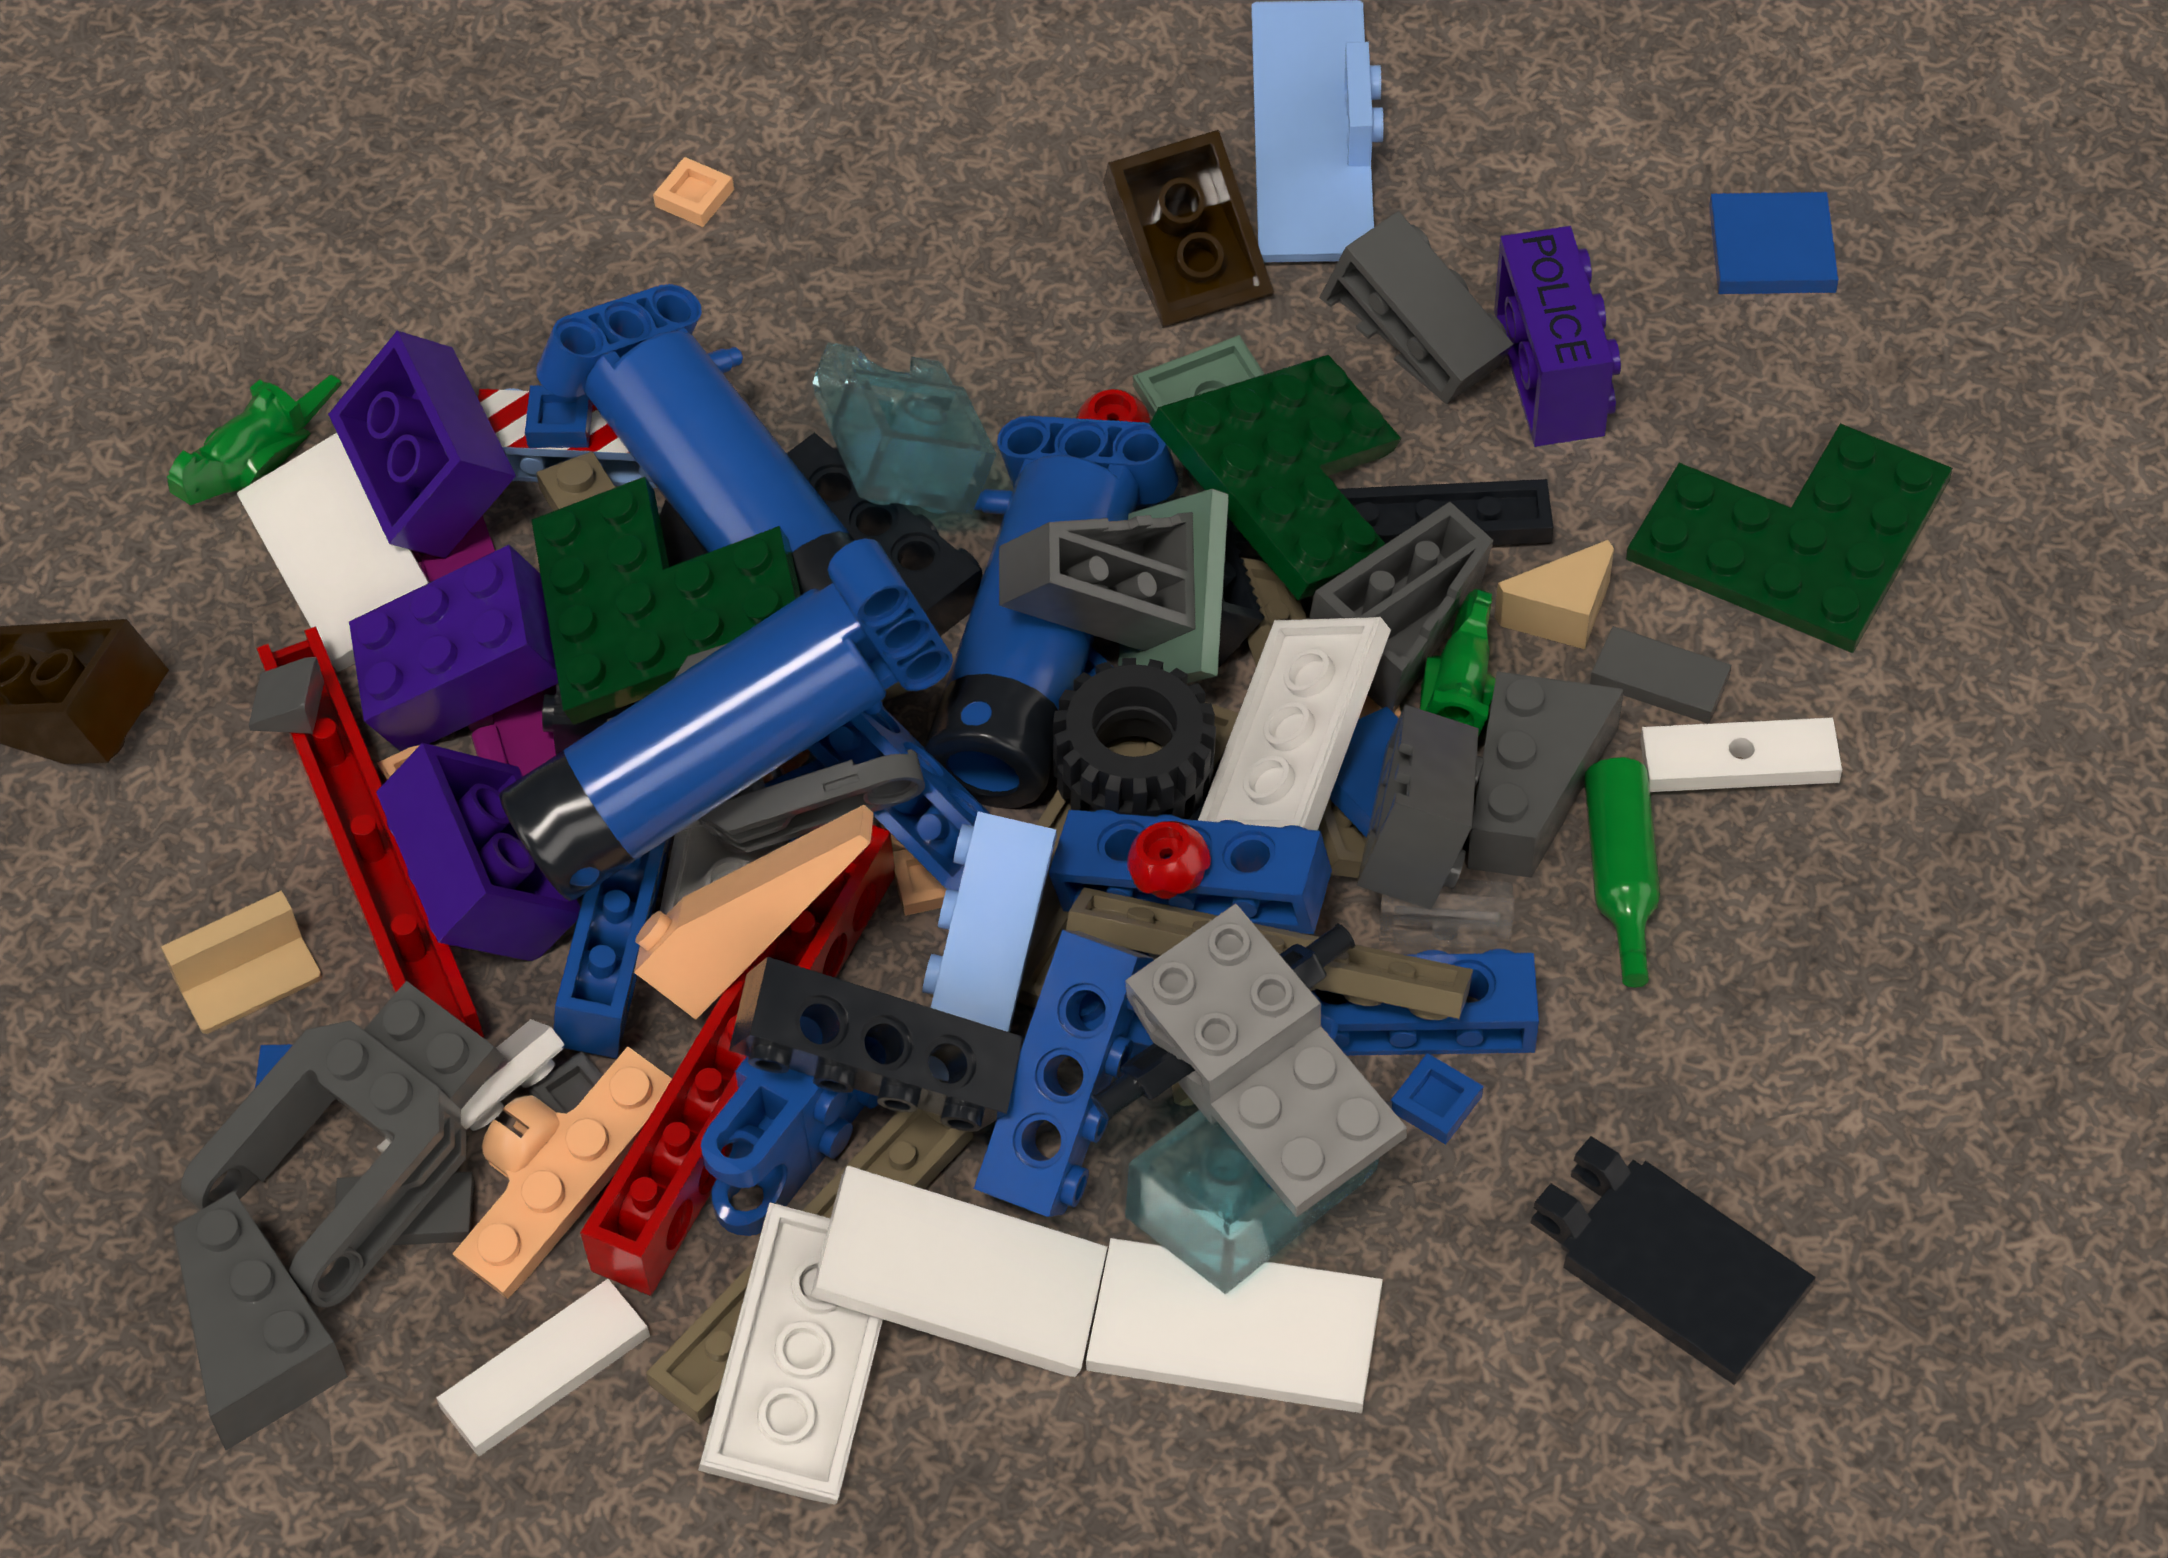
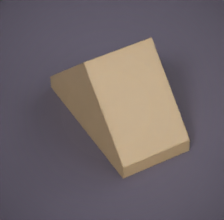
M1606 540L1499 582L1497 586L1495 619L1502 627L1585 649L1610 583L1614 553L1613 546L1609 540Z

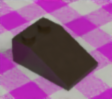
M1219 129L1108 163L1103 184L1120 233L1163 328L1273 296L1274 290Z
M127 619L0 626V744L62 764L109 763L111 758L117 755L124 746L125 737L141 712L147 709L153 702L155 691L169 669Z

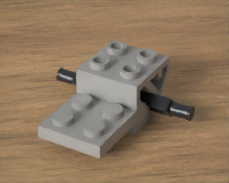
M1235 903L1125 980L1127 998L1153 1044L1121 1066L1125 1075L1091 1097L1097 1110L1108 1121L1141 1096L1152 1100L1178 1082L1212 1125L1215 1122L1220 1124L1295 1217L1301 1215L1407 1137V1127L1322 1028L1321 1003L1309 990L1327 976L1324 970L1325 966L1355 947L1352 936L1342 924L1337 923L1331 930L1306 947L1295 944L1279 955Z

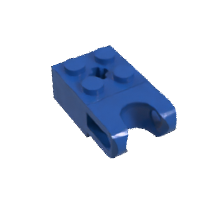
M801 1016L800 1027L804 1036L813 1043L822 1044V1032L818 1024L808 1017ZM865 1036V1048L868 1055L874 1061L885 1064L886 1054L883 1046L876 1039ZM747 1056L735 1071L738 1090L706 1129L701 1140L705 1168L711 1175L717 1178L711 1195L715 1216L720 1225L727 1231L737 1235L751 1236L761 1233L769 1203L787 1206L826 1156L831 1159L836 1158L843 1151L851 1137L853 1120L864 1106L869 1109L877 1106L878 1096L856 1089L849 1093L828 1091L813 1083L814 1076L791 1069L786 1073L763 1071L751 1066L748 1063L749 1057ZM733 1142L730 1156L725 1157L721 1153L722 1148ZM757 1184L763 1190L764 1198L762 1204L756 1209L740 1211L735 1210L730 1204L732 1197L741 1188L753 1187Z

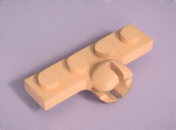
M627 1046L578 1106L567 1114L554 1111L533 1095L518 1097L508 1103L503 1108V1111L516 1120L513 1127L522 1137L520 1138L494 1119L484 1135L482 1150L489 1164L509 1179V1184L506 1191L452 1253L456 1260L508 1299L534 1272L615 1175L672 1078Z

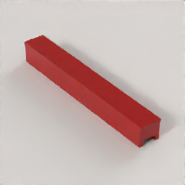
M316 626L304 630L307 640L271 652L269 644L257 647L256 649L264 672L303 658L316 657L324 679V686L313 734L289 732V735L394 994L407 981L484 1038L476 1009L448 944L438 943L436 936L431 931L428 917L417 890L408 876V869L396 839L388 828L386 815L376 793L382 786Z

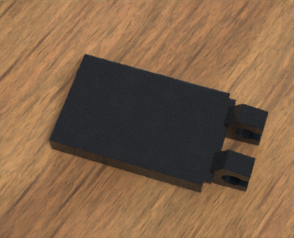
M1590 1136L1575 1154L1574 1161L1577 1165L1572 1169L1571 1177L1601 1197L1587 1214L1579 1200L1550 1183L1534 1203V1209L1537 1212L1533 1215L1531 1224L1562 1244L1561 1248L1568 1252L1565 1257L1564 1269L1735 1385L1813 1288L1816 1277L1646 1160L1641 1165L1633 1159L1627 1166L1618 1152Z

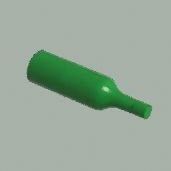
M1616 757L1600 760L1591 765L1585 772L1584 784L1595 902L1601 914L1608 918L1616 929L1622 983L1627 987L1636 988L1646 985L1649 981L1645 926L1651 914L1658 907L1660 885L1648 770L1644 764L1635 759Z

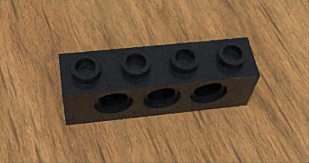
M815 432L786 453L855 540L874 539L882 546L940 637L971 613L981 584L982 570L977 560L967 550L963 548L955 549L939 535L936 527L927 517L922 514L914 515L898 502L894 492L887 484L881 480L873 481L857 468L852 457L839 446L833 448Z
M767 957L747 973L729 1051L748 1056V1063L763 1071L786 1073L791 1069L814 1076L813 1083L822 1089L839 1093H849L856 1089L878 1096L877 1103L885 1108L899 1112H915L917 1109H922L941 1115V1123L950 1128L974 1132L979 1131L981 1128L1007 1114L1023 1036ZM801 1016L808 1017L818 1024L822 1032V1044L813 1043L804 1036L800 1027ZM865 1036L876 1039L883 1046L886 1054L885 1064L874 1061L868 1055L865 1048ZM929 1056H934L945 1064L949 1074L948 1084L937 1080L933 1076L929 1068Z

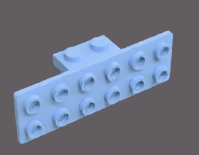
M1360 0L1254 2L1252 4V50L1258 246L1264 262L1339 261L1346 246L1374 228L1371 175L1372 142H1383V107H1372V100H1381V66L1370 65L1369 42H1365L1363 2Z

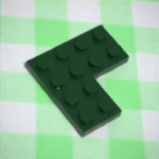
M1329 354L1160 406L1150 421V426L1205 491L1214 489L1228 494L1227 517L1298 601L1314 595L1316 590L1385 545L1373 527L1366 522L1328 476L1385 457L1395 450L1401 437Z
M1841 423L1792 507L1678 463L1629 544L1626 560L1854 653L1948 485L1953 468Z
M645 476L531 519L563 712L573 725L645 698L674 679L688 656L731 642L801 596L789 540L780 526L669 567L655 490Z

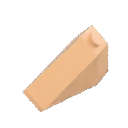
M862 805L686 895L666 915L661 911L654 913L643 925L636 937L635 942L640 947L634 973L694 1019H697L870 844L874 812L865 805Z

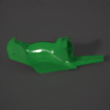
M329 375L303 397L295 401L278 386L259 379L250 387L252 399L243 413L215 429L206 438L203 447L191 454L183 450L178 455L167 476L169 492L187 504L194 505L223 493L240 491L274 471L311 434L304 427L342 385L341 380L333 375Z
M1474 589L1473 592L1470 591L1459 607L1451 638L1446 643L1441 655L1427 657L1425 674L1421 683L1420 709L1479 728V736L1488 717L1496 678L1487 672L1490 654L1487 627L1492 604V593Z

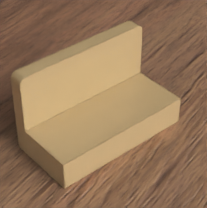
M282 890L161 946L172 976L201 1032L204 1034H209L317 983L322 978L321 972L300 934L293 910Z

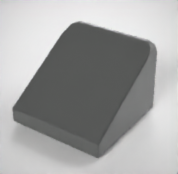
M316 657L303 658L260 674L249 721L250 731L313 734L324 686V679Z

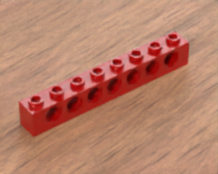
M872 825L870 844L723 992L580 1232L591 1272L652 1296L709 1198L717 1179L705 1168L701 1140L706 1129L738 1090L735 1071L747 1056L729 1051L747 973L765 958L771 957L836 978L895 877L894 854L891 833L889 831ZM733 1142L722 1148L721 1153L725 1157L730 1156Z

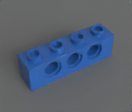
M883 706L874 715L862 712L807 748L826 768L849 760H853L857 765L878 757L891 754H908L907 750H914L918 755L925 782L924 790L909 801L874 812V817L946 889L959 891L965 865L953 863L961 826L962 824L974 826L978 811L990 813Z
M1069 810L1049 875L1061 907L1066 912H1069L1083 888H1089L1217 916L1236 903L1252 923L1303 934H1314L1332 868L1321 831L1308 830L1300 826L1288 825L1281 828L1246 825L1234 820L1210 822L1181 819L1173 815L1151 817L1118 814L1110 810H1097L1095 812ZM1178 821L1189 825L1203 836L1210 852L1211 862L1209 868L1205 870L1202 882L1196 888L1182 894H1177L1170 899H1161L1152 893H1144L1136 887L1127 869V857L1132 842L1142 830L1158 822Z
M672 837L584 893L555 1004L553 1030L565 1044L562 1048L618 1058L638 978L634 970L640 945L635 940L643 925L654 913Z
M1062 930L1018 1058L1007 1114L997 1119L974 1186L975 1190L1046 1217L1063 1215L1068 1206H1077L1088 1181L1089 1170L1082 1167L1090 1141L1097 1143L1101 1139L1108 1120L1095 1107L1091 1097L1109 1086L1112 1077L1120 1078L1122 1076L1121 1066L1129 1061L1133 1049V1040L1126 1038L1135 1011L1127 998L1125 980L1153 961L1152 957L1080 931ZM1092 991L1102 998L1106 1008L1103 1022L1094 1030L1087 1028L1079 1015V1006L1082 999ZM1068 1056L1075 1058L1083 1070V1082L1080 1088L1073 1094L1064 1091L1057 1079L1058 1067ZM1044 1121L1053 1123L1061 1136L1059 1151L1051 1159L1042 1155L1035 1143L1036 1131Z
M1493 949L1478 954H1448L1440 950H1427L1418 954L1408 955L1473 969L1468 996L1479 1001L1473 1003L1465 1002L1460 1019L1447 1017L1442 1020H1428L1412 1014L1409 1008L1386 1003L1376 1006H1363L1346 1000L1343 994L1320 989L1311 991L1321 1003V1014L1333 1019L1339 1025L1335 1043L1346 1056L1418 1055L1427 1053H1535L1539 1015L1534 953H1514L1506 949ZM1338 998L1346 1001V1003L1332 1005L1323 1000Z

